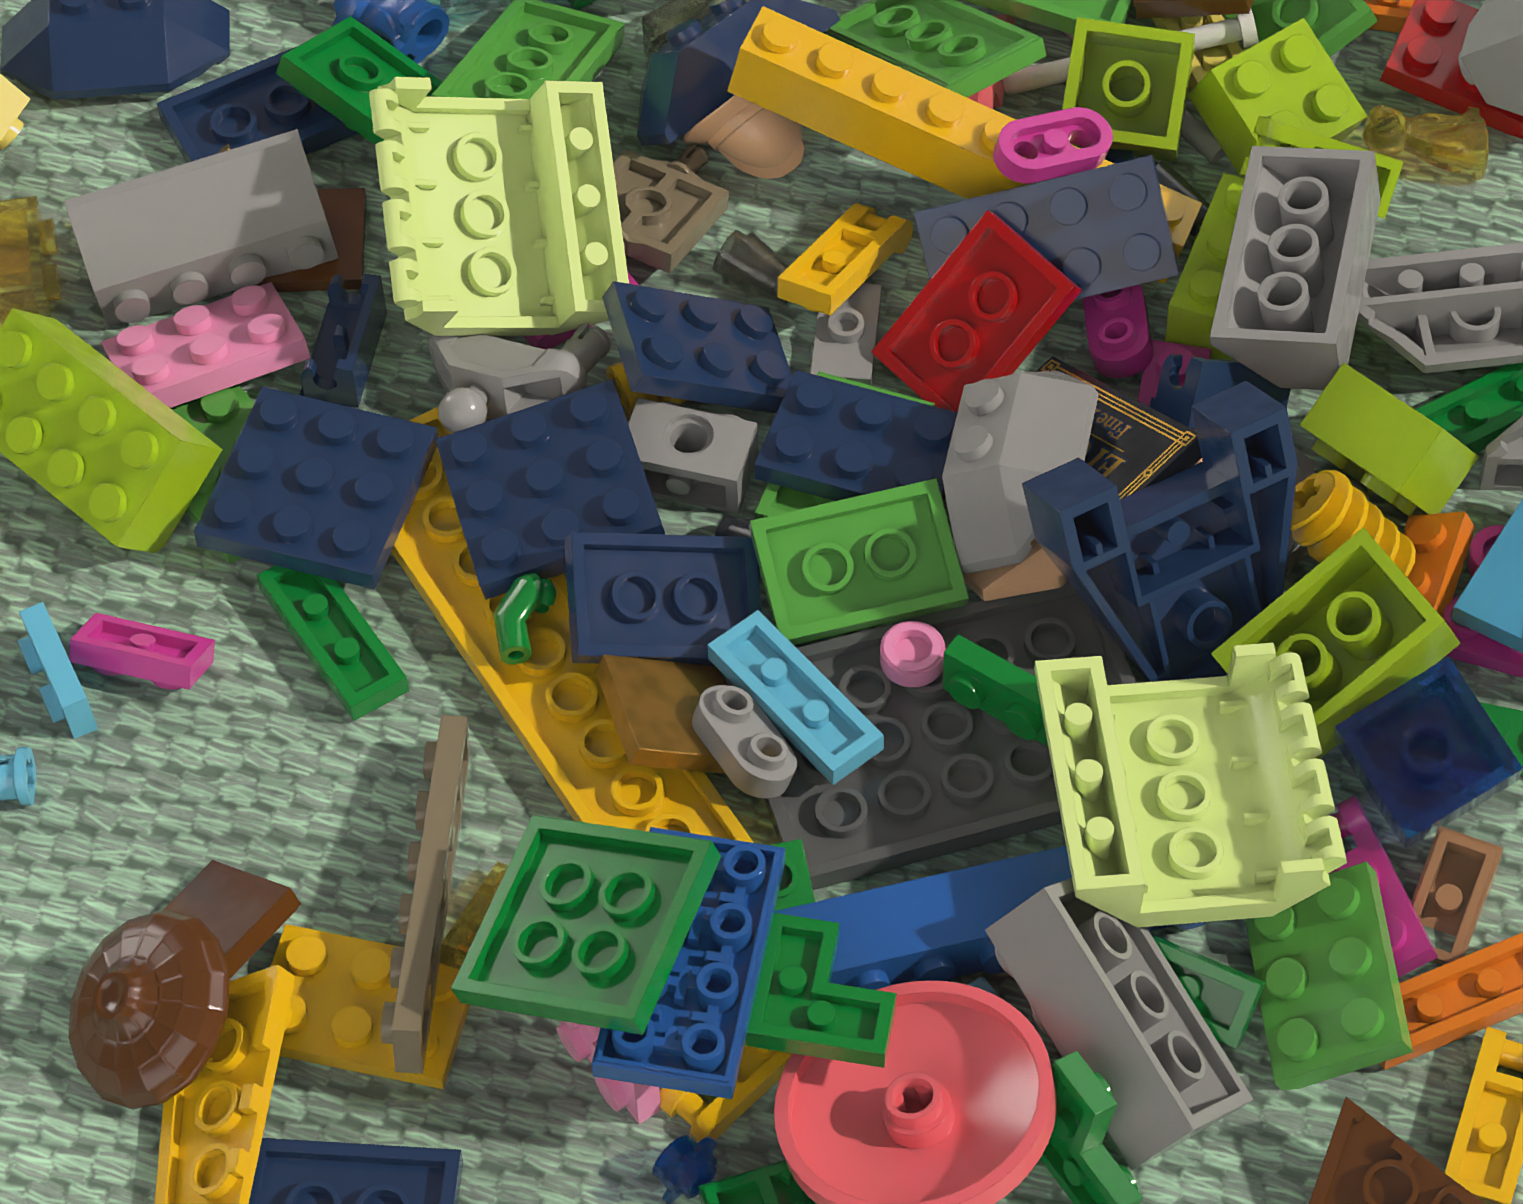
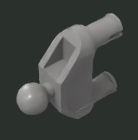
M589 323L581 324L560 350L550 348L545 350L484 334L470 336L432 335L429 338V350L438 378L446 391L438 410L442 425L449 432L455 433L484 423L486 418L496 419L586 388L587 374L611 349L609 337L597 325H593L590 330Z

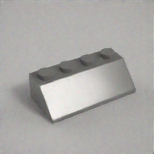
M297 129L64 200L93 292L108 326L137 322L145 317L157 315L182 306L196 304L202 300L242 287L256 285L266 277L299 269H309L318 264L339 258Z
M1252 146L1211 329L1210 341L1212 346L1280 388L1324 390L1344 362L1348 365L1380 205L1375 151Z
M1072 878L1043 888L985 929L995 946V955L999 964L1005 972L1016 980L1031 1005L1032 1017L1040 1030L1050 1036L1062 1057L1078 1051L1091 1070L1099 1073L1107 1081L1113 1098L1118 1105L1105 1136L1111 1147L1124 1157L1131 1170L1157 1158L1254 1100L1147 927L1137 928L1076 898Z

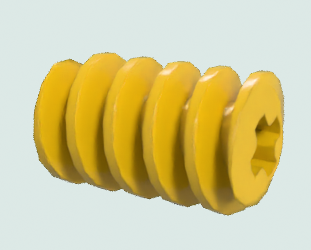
M1324 470L1310 475L1295 486L1290 531L1292 530L1293 540L1303 547L1308 546L1309 555L1313 559L1322 562L1364 527L1405 576L1409 575L1415 564L1416 549L1412 541L1400 533L1392 521L1383 517L1381 510L1367 501L1365 494L1352 486L1349 478L1337 470Z

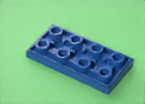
M650 827L649 832L710 840L717 848L721 858L644 1034L640 1035L600 1028L591 1064L593 1077L732 1099L785 866V848Z

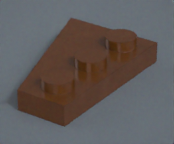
M1345 1097L1309 1204H1485L1348 1097Z

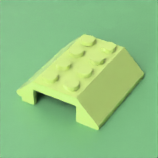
M394 77L390 83L377 87L378 89L369 92L374 134L384 139V141L375 144L380 190L391 197V200L382 203L387 249L398 256V259L389 262L394 304L404 309L405 321L435 336H470L477 334L488 336L554 335L577 329L584 323H589L590 326L609 321L602 296L613 281L629 284L602 82L545 81L530 99L426 97L431 90L430 78Z
M1274 643L1236 645L1233 647L1228 676L1107 685L1102 656L1035 661V676L1076 898L1138 928L1272 917L1331 885L1328 873L1346 864L1347 859L1338 820L1333 816H1326L1334 812L1335 807L1325 763L1321 759H1315V757L1322 754L1312 706L1309 703L1303 702L1309 698L1300 655L1290 652L1276 657Z

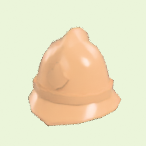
M736 95L698 122L683 137L684 145L710 144L715 151H719L739 170L763 179L784 177L794 171L802 163L805 149L801 124Z

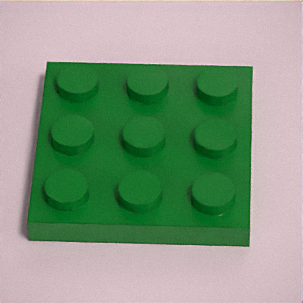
M532 815L453 982L451 990L462 1004L643 1035L720 861V853L710 840Z

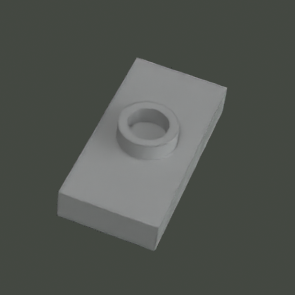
M863 283L831 316L818 312L811 374L817 375L818 371L872 386L875 355L871 351L877 342L882 284Z

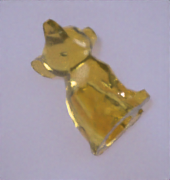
M1378 105L1370 110L1362 133L1369 151H1375V153L1391 158L1402 151H1406L1437 168L1460 175H1468L1474 181L1483 179L1488 161L1489 139L1486 123L1480 117L1478 107H1468L1467 111L1459 116L1427 112L1410 118L1406 117L1401 110L1386 105Z

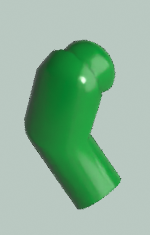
M536 573L524 574L516 578L494 611L493 617L499 653L503 663L516 665L526 662L531 658L532 651L527 620L533 611L536 613H546L549 611V606L554 605L557 594L554 584L549 579H540Z

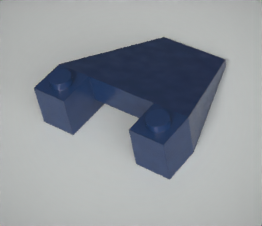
M1247 381L1191 406L1202 462L1120 499L1117 485L1079 457L1022 483L1036 541L1146 682L1227 675L1226 671L1211 653L1283 594L1298 462L1287 407Z

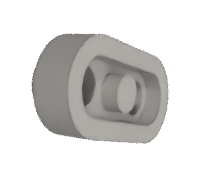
M717 685L706 689L701 694L692 715V726L698 737L732 783L741 791L758 798H775L783 794L788 788L797 768V759L791 747L758 703L746 691L735 686Z

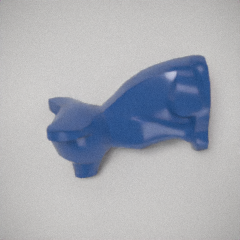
M334 0L333 3L336 17L332 26L351 16L383 40L392 43L393 47L417 64L436 50L449 30L450 21L447 13L441 6L433 5L426 0Z

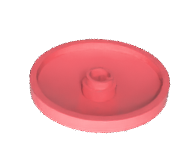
M914 981L877 989L879 991L897 993L896 1011L885 1068L792 1053L780 1077L775 1096V1129L789 1171L800 1188L816 1204H995L1015 1189L1032 1171L1041 1158L1054 1128L1057 1113V1089L1048 1052L1040 1035L1029 1020L1010 1003L980 988L948 981Z

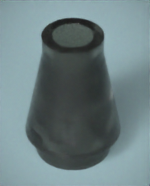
M739 230L732 232L719 250L713 264V271L722 276V283L778 302L786 308L792 303L777 297L778 277L790 265L754 232L748 235Z

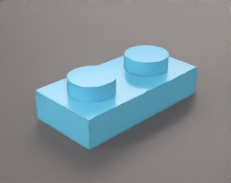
M41 602L19 611L28 636L18 639L17 643L31 675L42 671L45 673L49 684L38 689L53 724L65 719L74 739L97 730L98 727L87 697L44 603Z

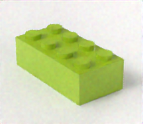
M12 308L0 328V453L116 547L157 553L168 542L223 449L57 319Z

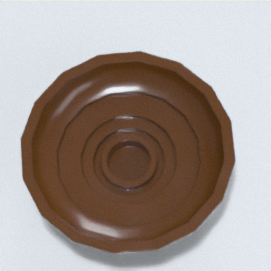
M168 909L129 919L102 939L83 966L70 1002L68 1038L78 1070L103 1100L132 1110L164 1104L193 1083L215 1052L229 1011L230 972L219 939L199 918Z

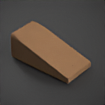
M1439 826L1411 900L1422 925L1456 937L1451 953L1434 947L1438 957L1431 962L1439 965L1447 964L1465 956L1503 854V847Z

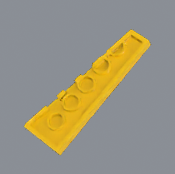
M274 965L230 981L229 1011L215 1052L193 1083L163 1104L154 1204H249L284 1031L287 1029L292 1017L290 1002L295 976L281 966Z

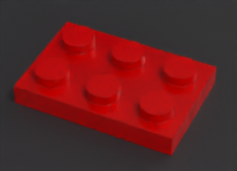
M1415 0L1380 81L1506 134L1523 139V116L1486 104L1476 85H1470L1461 72L1458 59L1459 53L1462 50L1468 26L1479 9L1457 0Z
M987 210L871 353L923 400L935 403V407L958 413L964 385L976 383L984 379L1012 375L1082 290L1000 217Z

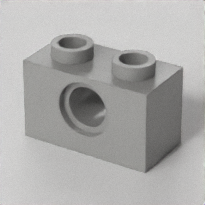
M637 398L628 425L652 496L739 514L755 468L754 464L759 455L757 422L743 420L732 414L718 415L684 408L674 402H656Z

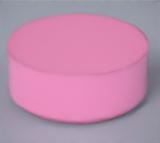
M906 621L894 625L884 634L881 640L880 665L882 671L892 682L904 687H921L933 682L943 671V653L945 651L943 637L934 627L919 621Z

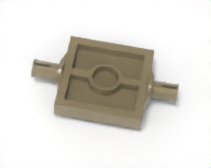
M691 144L686 147L685 151L676 161L672 162L650 159L626 149L613 162L625 255L671 273L727 210L729 191L706 182L696 175L698 170L708 161L707 153L702 147L699 146L696 150V144Z

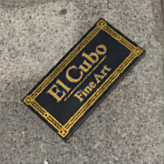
M1052 356L1035 371H1060L1093 385L1099 396L1084 462L1117 485L1120 499L1192 467L1202 458L1196 431Z

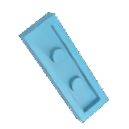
M759 610L707 645L708 659L735 687L746 691L758 703L773 725L832 785L839 782L884 749V735Z

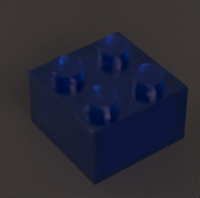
M1449 656L1339 723L1334 728V742L1405 849L1436 832L1439 826L1444 827L1517 782L1523 770V767Z

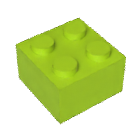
M1077 17L1062 110L1082 107L1091 109L1103 116L1109 123L1113 133V140L1108 153L1135 157L1153 155L1154 159L1157 160L1165 159L1166 161L1177 162L1195 52V33ZM1072 144V145H1074V146H1076V147L1082 149L1081 146H1079V145H1077V144Z
M1304 18L1214 67L1188 94L1190 100L1242 178H1245V175L1240 174L1245 156L1250 157L1252 146L1256 145L1258 134L1253 133L1258 116L1338 141L1344 140L1368 117ZM1281 142L1280 147L1290 148L1291 146L1290 144H1286L1283 142Z
M1344 362L1300 423L1301 427L1318 438L1311 447L1313 451L1408 516H1411L1417 507L1427 514L1440 513L1479 458L1478 455L1445 429Z

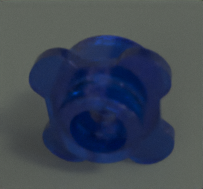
M684 1134L671 1142L657 1158L652 1174L666 1187V1192L662 1197L666 1204H672L682 1194L688 1199L694 1198L699 1195L698 1186L712 1182L717 1172L715 1166L718 1160L713 1156V1150L717 1142L711 1136L698 1141L692 1134Z

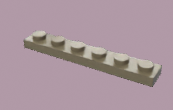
M441 715L437 741H427L425 745L423 774L424 780L431 781L430 790L418 791L415 825L416 830L423 831L421 842H410L407 859L408 882H415L413 894L401 895L399 934L406 935L405 947H393L390 964L391 988H397L398 992L396 1002L385 1001L381 1021L382 1043L393 1044L395 1072L423 1074L470 759L467 716Z

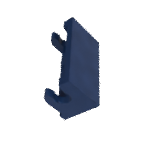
M335 274L331 278L328 288L329 302L311 359L305 362L302 370V388L299 395L359 408L387 316L382 279L380 275L364 274L360 290L361 295H354L348 293L343 288L344 280L342 276Z
M1170 354L1163 363L1156 397H1151L1149 406L1189 428H1195L1191 410L1192 405L1244 381L1249 382L1285 407L1288 404L1291 388L1278 387L1236 360L1204 359L1202 357H1191L1185 372V383L1181 386L1179 383V371L1182 367L1183 356L1181 354Z

